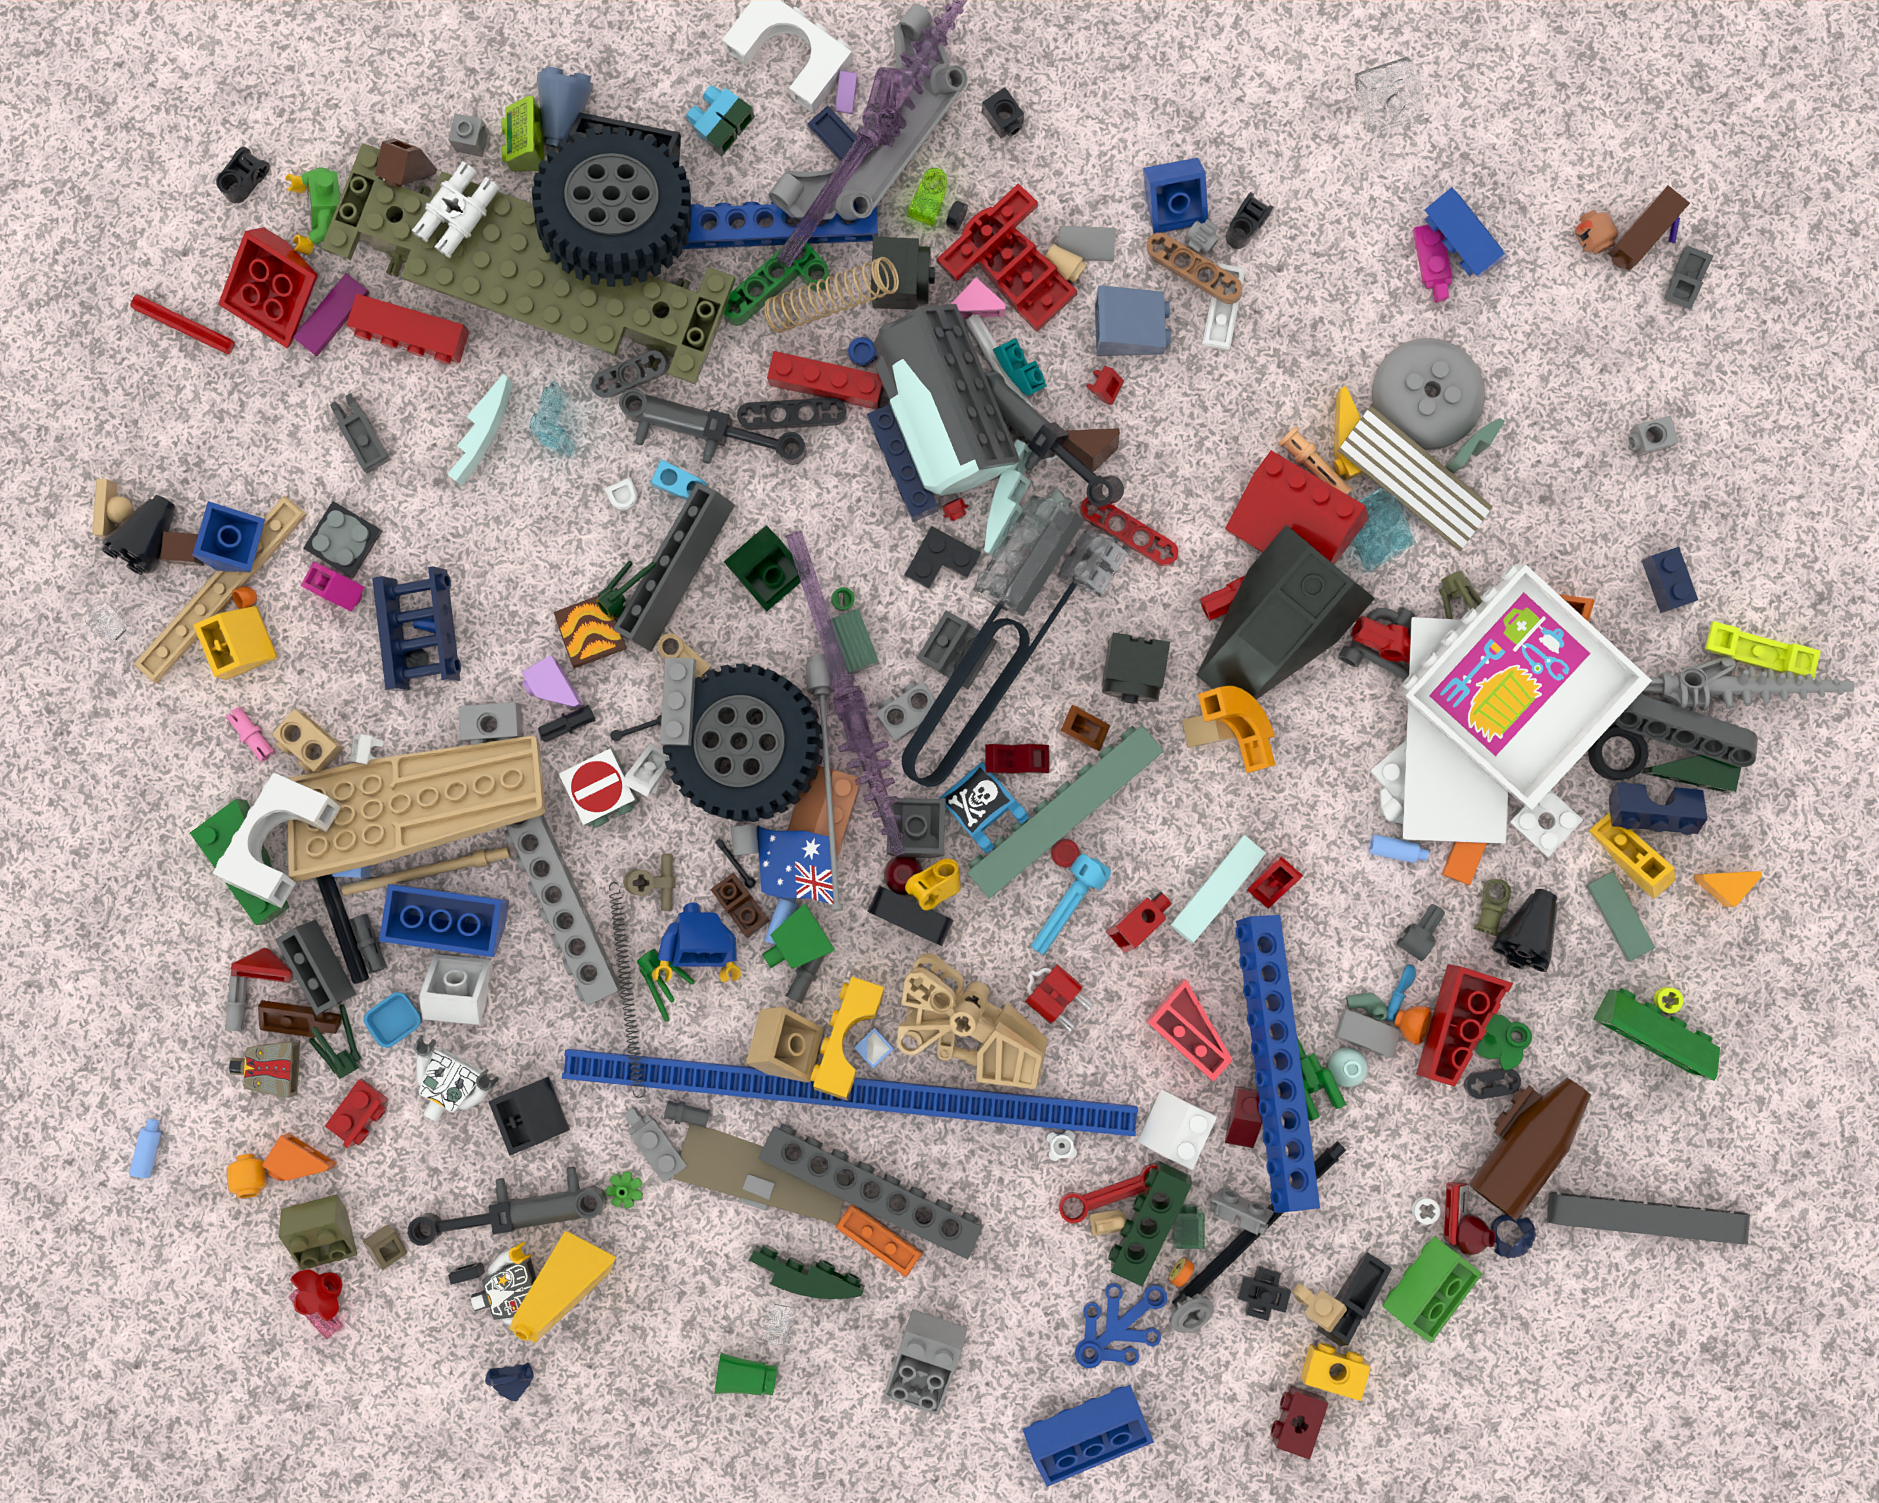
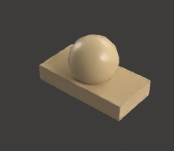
M97 479L92 533L104 539L115 528V523L120 524L134 512V508L126 497L117 496L118 484L108 479Z

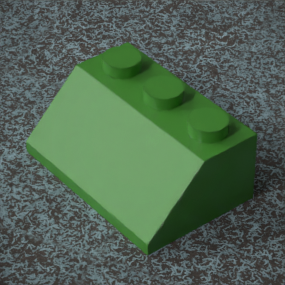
M1434 1236L1430 1242L1424 1245L1420 1256L1414 1264L1406 1269L1404 1277L1397 1287L1388 1293L1382 1307L1408 1328L1432 1343L1480 1279L1482 1273Z

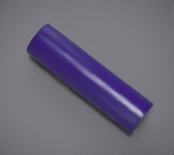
M1679 217L1671 225L1668 241L1670 243H1676L1680 222Z

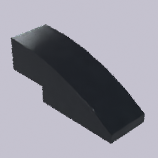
M1366 1252L1335 1297L1336 1300L1346 1306L1347 1311L1330 1333L1321 1326H1318L1316 1330L1339 1346L1349 1345L1361 1320L1367 1318L1392 1268Z

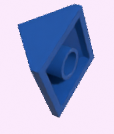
M208 501L192 555L216 571L251 572L265 519Z

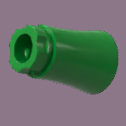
M721 1352L714 1394L735 1393L761 1396L763 1393L773 1395L777 1366L766 1365L764 1362L746 1360Z

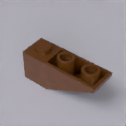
M395 138L382 141L375 175L384 178L386 184L401 187L404 184L413 183L416 180L425 179V177L436 174V167L421 148Z

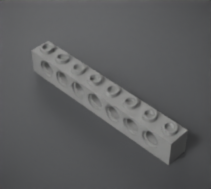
M544 814L527 819L521 825L517 823L507 825V830L504 831L506 839L511 846L515 845L519 854L516 856L517 863L522 872L526 871L530 878V882H528L529 890L534 898H539L542 905L539 908L540 914L546 924L550 923L554 933L551 934L552 941L558 950L562 949L566 958L563 960V965L568 975H573L576 980L577 986L574 988L581 1002L585 1001L586 1005H591L623 990L620 988L619 980ZM531 835H535L538 839V846L533 851H530L526 846V840ZM542 861H546L550 865V872L545 877L538 873V865ZM555 886L562 892V897L557 903L551 901L549 897L550 890ZM566 912L570 913L574 919L573 925L569 929L564 928L561 924V917ZM578 938L585 943V951L581 955L576 954L573 950V942ZM589 964L593 965L597 970V977L593 981L588 980L584 975V970Z

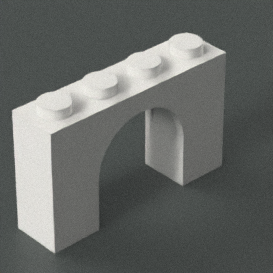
M752 0L722 39L725 51L747 66L763 44L771 37L786 33L802 38L809 45L811 56L805 68L789 87L793 100L814 114L839 81L840 71H846L852 64L853 58L850 46L841 39L835 40L832 38L824 26L819 23L814 25L806 19V15L799 8L789 7L784 3V0Z
M273 773L269 781L263 786L262 792L254 806L249 809L240 829L234 834L226 852L218 860L213 874L236 888L282 908L296 882L284 873L264 864L261 850L265 837L275 826L289 820H299L327 832L341 807L330 797Z

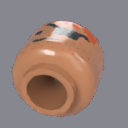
M1592 210L1579 218L1581 223L1576 227L1575 234L1585 252H1593L1594 255H1597L1616 244L1614 240L1618 236V230L1608 213L1601 212L1597 214L1596 210Z

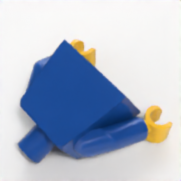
M695 902L686 904L683 907V912L678 914L675 922L668 925L661 938L658 959L661 961L660 966L652 972L653 980L656 981L658 979L660 969L666 973L665 982L671 979L673 974L668 966L669 962H672L673 967H724L719 972V978L722 982H728L729 971L732 973V981L738 980L741 976V971L734 965V961H737L735 935L721 922L718 914L701 912L700 905Z

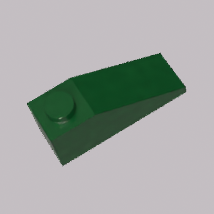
M1697 755L1646 767L1643 769L1642 774L1730 793L1737 790L1741 767L1704 755Z

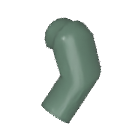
M1374 993L1346 995L1348 1009L1364 1008L1377 1021H1383L1387 1018L1388 1008L1386 1004Z

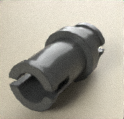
M668 1100L664 1119L675 1120L674 1123L679 1125L681 1122L706 1128L710 1110L685 1105L686 1102L684 1101L674 1103Z

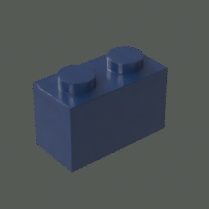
M1680 547L1641 560L1660 614L1698 601Z

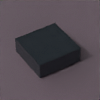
M478 1262L454 1269L448 1275L450 1285L479 1278L485 1273L483 1263Z

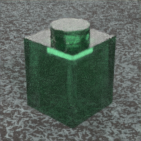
M1183 1204L1173 1223V1245L1175 1249H1205V1213L1202 1209H1197L1195 1204Z

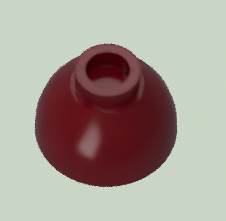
M894 857L885 867V883L893 892L906 895L908 894L905 890L907 881L913 875L922 872L923 868L915 858Z
M1467 1214L1462 1218L1458 1227L1457 1242L1459 1249L1464 1255L1479 1254L1487 1247L1494 1246L1496 1233L1493 1229H1489L1485 1221L1472 1214Z

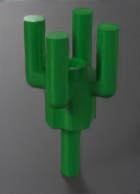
M1297 1036L1309 1121H1313L1319 1118L1320 1115L1312 1101L1311 1093L1324 1088L1333 1107L1335 1106L1336 1109H1339L1347 1104L1332 1072L1326 1067H1321L1315 1052L1306 1055Z

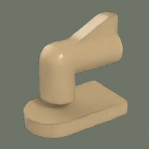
M1120 1210L1088 1214L1092 1226L1090 1227L1092 1236L1120 1232L1125 1227V1220L1127 1219L1126 1214Z

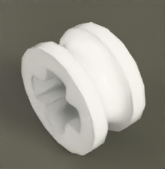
M1420 1197L1412 1205V1214L1422 1224L1429 1225L1438 1220L1440 1208L1436 1201L1431 1198ZM1422 1204L1425 1206L1432 1205L1430 1210L1433 1213L1430 1217L1427 1215L1420 1217L1419 1214L1422 1211L1419 1208Z

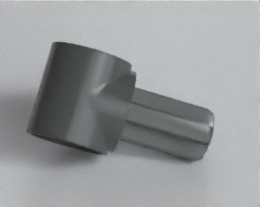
M1431 904L1418 925L1410 924L1404 930L1406 934L1403 938L1398 939L1396 945L1418 960L1423 961L1435 945L1436 940L1432 933L1445 915V911L1439 906Z

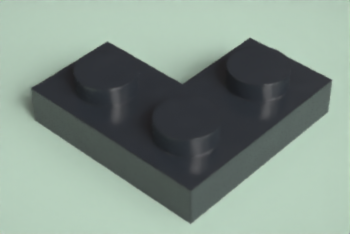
M931 526L904 576L927 589H930L942 566L968 578L981 552Z

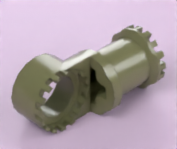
M1491 879L1485 883L1483 899L1480 905L1482 912L1478 924L1474 925L1473 929L1494 936L1499 934L1497 929L1501 916L1506 913L1512 893L1511 887L1506 881ZM1496 883L1501 884L1504 888V895L1498 900H1494L1489 894L1490 887Z

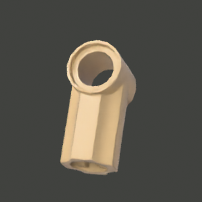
M669 633L662 636L658 641V651L664 658L695 659V678L698 676L703 678L706 675L705 672L711 669V666L679 636ZM669 640H676L679 643V650L673 655L666 654L664 646Z

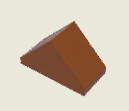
M1072 705L1059 734L1100 751L1110 725Z

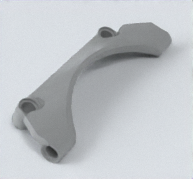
M913 4L895 27V84L888 111L873 138L855 156L831 169L817 172L786 170L769 192L770 200L791 218L830 220L836 213L848 221L868 217L961 91L966 87L968 77L965 69L959 65L947 66L950 61L937 30L930 24L932 16L922 5ZM948 75L951 78L952 84L949 83ZM854 201L857 203L858 206L857 212L853 208Z

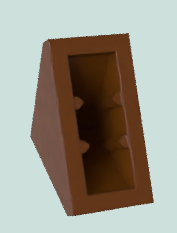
M1119 428L1065 430L1069 436L1063 443V446L1092 472L1118 450Z

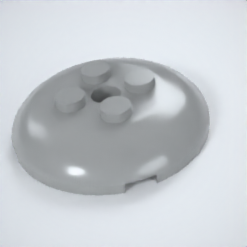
M1421 338L1398 346L1382 361L1372 386V401L1374 408L1423 449H1439L1458 442L1476 425L1484 407L1485 387L1478 366L1464 350L1445 340ZM1425 386H1431L1436 389V397L1427 396L1424 390Z

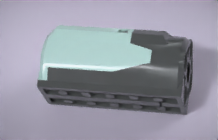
M956 304L919 306L906 316L890 322L879 329V333L873 343L879 359L876 364V371L925 489L940 496L964 492L996 478L1006 469L1020 462L1016 448Z

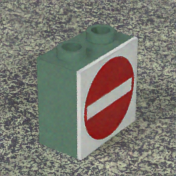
M611 748L559 773L583 825H593L594 828H597L609 822L608 816L616 812L620 816L635 809L633 804L639 801L635 791L622 784L626 772L616 751Z

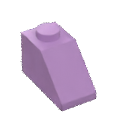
M550 655L521 672L525 678L522 684L530 696L534 694L539 699L577 709L584 706L554 656Z

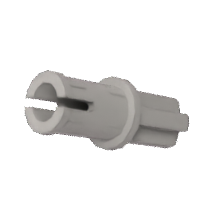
M230 976L228 1002L224 1003V1005H227L224 1031H244L245 1006L248 1005V1002H245L247 978Z

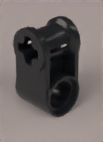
M241 147L234 153L230 162L217 176L216 185L230 202H244L257 184L267 175L270 165L267 161L259 160L253 156L247 147ZM238 183L234 190H229L232 184Z
M1250 192L1226 232L1227 243L1235 249L1247 246L1257 230L1263 226L1274 206L1265 205L1254 197V193ZM1234 229H1242L1246 236H1238Z

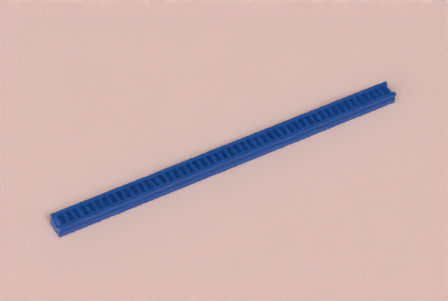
M578 1049L565 1050V1065L562 1079L628 1086L638 1082L631 1080L633 1077H636L631 1075V1073L637 1071L630 1069V1067L635 1065H631L629 1062L636 1060L629 1059L628 1057L631 1055ZM638 1055L630 1057L641 1058V1060L632 1063H641L642 1065L632 1069H643L633 1073L643 1074V1076L634 1080H644L634 1085H644L648 1088L1136 1137L1135 1129L1138 1107L1134 1105L856 1077L846 1101L814 1090L813 1081L806 1083L773 1076L754 1067Z

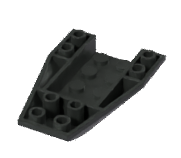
M1285 525L1248 569L1196 676L1212 689L1223 686H1235L1245 690L1257 700L1336 644L1375 598L1290 527Z

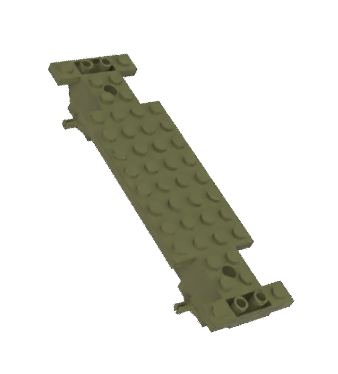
M364 143L361 144L321 246L325 252L351 261L360 239L371 245L374 249L387 253L392 258L386 271L391 276L398 277L401 265L404 262L406 264L401 274L403 280L614 356L617 355L623 336L632 339L635 343L646 346L649 350L661 351L667 356H674L668 374L696 385L725 313L726 304L736 280L735 276L707 267L698 293L688 290L691 282L686 279L684 281L683 278H679L678 284L674 285L647 275V281L639 283L637 276L631 277L632 285L624 286L623 279H615V287H607V280L604 278L600 279L599 285L591 284L590 275H586L584 281L579 280L575 276V268L569 274L562 270L561 262L556 265L551 260L550 252H545L542 240H539L533 204L501 192H497L485 208L487 215L485 217L482 216L471 231V237L464 238L451 255V258H448L434 247L448 230V223L441 222L428 239V242L423 241L422 238L420 239L411 230L425 214V205L431 202L442 187L440 184L444 181H449L452 175L441 171L432 197H429L431 189L423 185L419 186L418 192L404 187L388 185L384 182L383 178L375 175L380 149ZM470 182L463 191L464 196L472 197L480 185ZM449 207L452 211L463 213L461 209ZM403 213V217L399 222H392L395 215ZM668 308L670 310L666 317H656L659 309ZM652 357L653 363L646 367L658 370V364H660L661 359Z

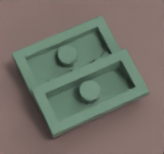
M1499 418L1479 430L1453 454L1445 467L1454 474L1467 463L1471 454L1477 457L1491 445L1505 420Z

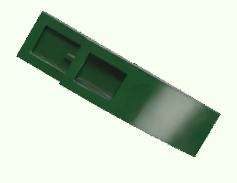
M763 1244L762 1248L756 1245L749 1261L775 1273L770 1283L771 1285L798 1295L820 1299H848L860 1297L864 1291L865 1286L860 1284L862 1280L859 1277L848 1272L844 1276L834 1271L836 1267L825 1260L820 1259L819 1263L813 1260L809 1270L803 1268L804 1264L801 1261L789 1257L787 1261L777 1256L779 1252L776 1249Z

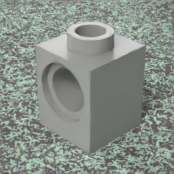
M455 113L448 140L457 152L483 157L489 130L482 119Z
M1671 415L1638 424L1629 430V445L1633 451L1636 450L1637 457L1668 449L1679 443ZM1647 431L1655 435V443L1647 439Z

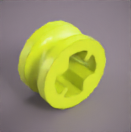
M1663 987L1656 991L1654 1004L1663 1013H1675L1682 1008L1683 996L1675 988ZM1670 992L1673 994L1671 998H1675L1674 1004H1669L1666 1008V1003L1662 1002L1663 996H1668Z

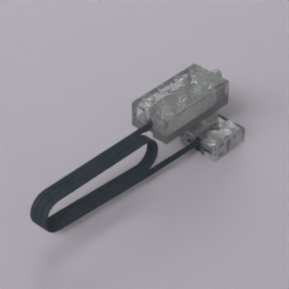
M1055 488L1049 498L1033 495L1031 499L1026 501L1021 515L1009 527L1005 540L993 552L992 560L977 578V583L972 590L989 601L995 608L902 754L901 765L904 773L909 779L920 785L934 787L943 783L949 777L1073 591H1085L1090 595L1101 597L1131 550L1114 536L1085 530L1076 540V546L1069 557L1062 562L1060 571L1056 576L1068 586V589L1031 645L1029 646L1030 637L1028 631L1022 623L1009 618H1000L994 621L1001 609L1009 610L1020 616L1025 615L1085 521L1069 508L1073 501L1069 497L1066 498L1059 489ZM1005 625H1014L1020 636L1017 651L936 770L927 777L919 778L915 771V761L921 749L995 633Z

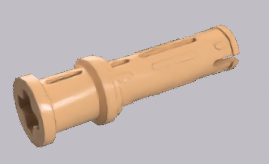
M1297 426L1278 443L1280 447L1284 446L1295 457L1294 461L1297 464L1301 465L1303 463L1319 479L1345 494L1352 490L1315 452L1316 445L1314 443L1310 444L1298 432L1299 428ZM1293 439L1302 450H1299L1291 440ZM1309 456L1315 461L1314 464L1308 459ZM1318 466L1336 483L1335 485L1317 468Z

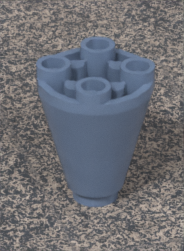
M549 66L542 68V72H538L537 83L545 145L558 148V143L563 139L567 143L571 142L569 132L579 112L583 113L593 89V83L590 82L591 76L581 73L566 76L563 75L562 69Z

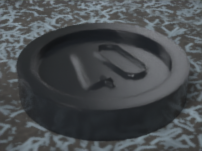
M424 649L407 651L405 654L408 668L429 664V657Z

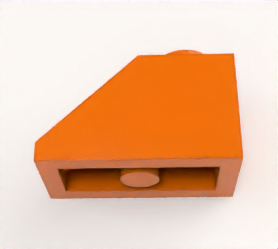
M287 1133L279 1137L262 1166L269 1170L268 1174L272 1178L279 1181H288L330 1170L335 1167L337 1162L294 1135Z

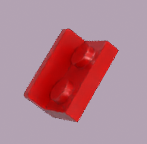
M359 1079L325 1127L345 1141L343 1146L346 1148L355 1146V1144L359 1146L369 1135L370 1131L367 1128L371 1122H377L386 1112L387 1108L384 1105L388 1098L363 1079Z

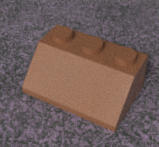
M816 765L817 777L816 779H810L808 785L811 788L807 793L802 792L798 796L801 800L794 807L787 831H807L829 836L824 767ZM830 769L836 859L838 861L863 780L862 778Z

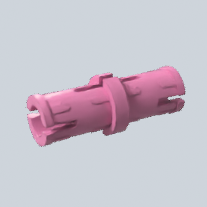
M242 707L232 710L231 712L234 715H231V713L227 714L226 719L230 721L240 734L239 739L243 744L247 743L257 756L259 762L266 761L269 758V754L271 756L275 754L276 751L272 749L262 736L261 728L252 723Z

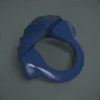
M1505 1214L1496 1218L1491 1226V1229L1496 1233L1494 1252L1499 1256L1507 1259L1525 1255L1528 1253V1249L1532 1248L1536 1237V1229L1528 1217L1519 1218L1518 1221H1515ZM1503 1221L1515 1222L1524 1234L1513 1247L1501 1241L1498 1237L1497 1228Z
M529 1362L523 1365L518 1364L514 1367L491 1368L487 1372L485 1383L498 1391L500 1396L517 1402L527 1387L530 1386L534 1373Z

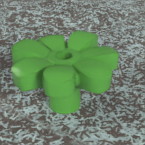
M624 1171L622 1178L618 1174L613 1175L610 1178V1182L614 1186L606 1188V1194L614 1196L611 1203L615 1207H619L623 1202L626 1209L634 1206L633 1199L638 1201L643 1196L642 1191L637 1190V1188L641 1187L642 1180L640 1178L632 1180V1172Z

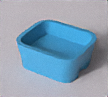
M396 992L371 1008L364 1016V1023L376 1042L381 1047L389 1048L416 1030L422 1023V1016L407 995Z

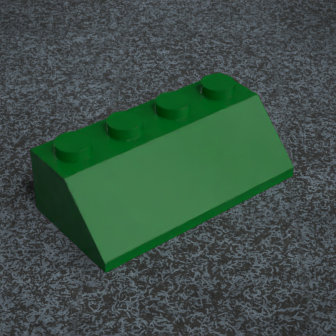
M1620 988L1619 991L1608 990L1593 1020L1697 1077L1715 1081L1718 1075L1720 1047L1711 1043L1713 1040L1711 1036L1698 1030L1695 1033L1686 1029L1687 1023L1673 1016L1668 1019L1660 1015L1662 1011L1660 1008L1648 1002L1642 1005L1635 1001V994L1623 988Z

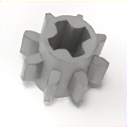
M1208 219L1203 224L1197 220L1184 237L1189 241L1187 247L1198 254L1202 251L1207 255L1220 238L1215 234L1218 227Z

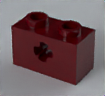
M1292 1385L1289 1392L1283 1393L1280 1401L1282 1413L1280 1419L1273 1422L1270 1433L1276 1448L1310 1460L1329 1404L1323 1396ZM1297 1416H1301L1303 1423L1301 1425L1297 1423L1298 1426L1295 1427L1292 1420L1294 1418L1298 1420Z

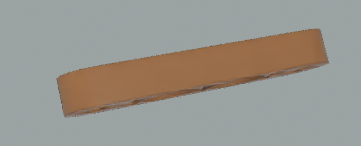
M1155 233L1149 237L1147 252L1155 262L1222 303L1234 304L1240 300L1242 296V283L1237 277L1164 233ZM1161 242H1164L1165 249L1172 253L1169 261L1167 260L1168 253L1159 250L1157 253L1155 252L1154 243L1159 245ZM1180 255H1187L1191 259L1190 264L1185 268H1179L1175 265V260ZM1201 270H1212L1214 278L1209 282L1200 281L1198 275ZM1220 276L1223 277L1221 284L1230 287L1235 285V294L1230 292L1228 296L1225 295V289L1217 284Z

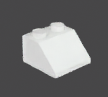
M434 954L419 995L422 1018L425 1020L480 1025L486 1007L491 959Z
M1161 1089L1137 1142L1193 1170L1217 1116Z

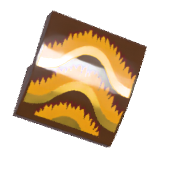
M599 596L554 612L559 631L574 669L627 649L624 637L613 630L617 623L616 616L612 615L609 618L598 607L596 599Z

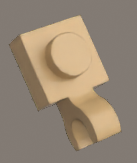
M1298 1283L1292 1291L1296 1296L1295 1299L1308 1307L1304 1312L1306 1317L1329 1333L1347 1311L1344 1304L1323 1290L1315 1296L1305 1286Z

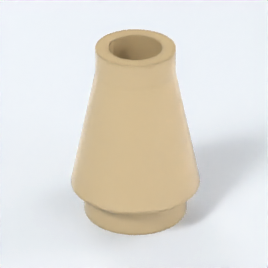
M1055 244L1052 245L1045 255L1057 267V271L1066 281L1070 280L1073 283L1076 282L1087 266L1082 261V257L1064 250Z

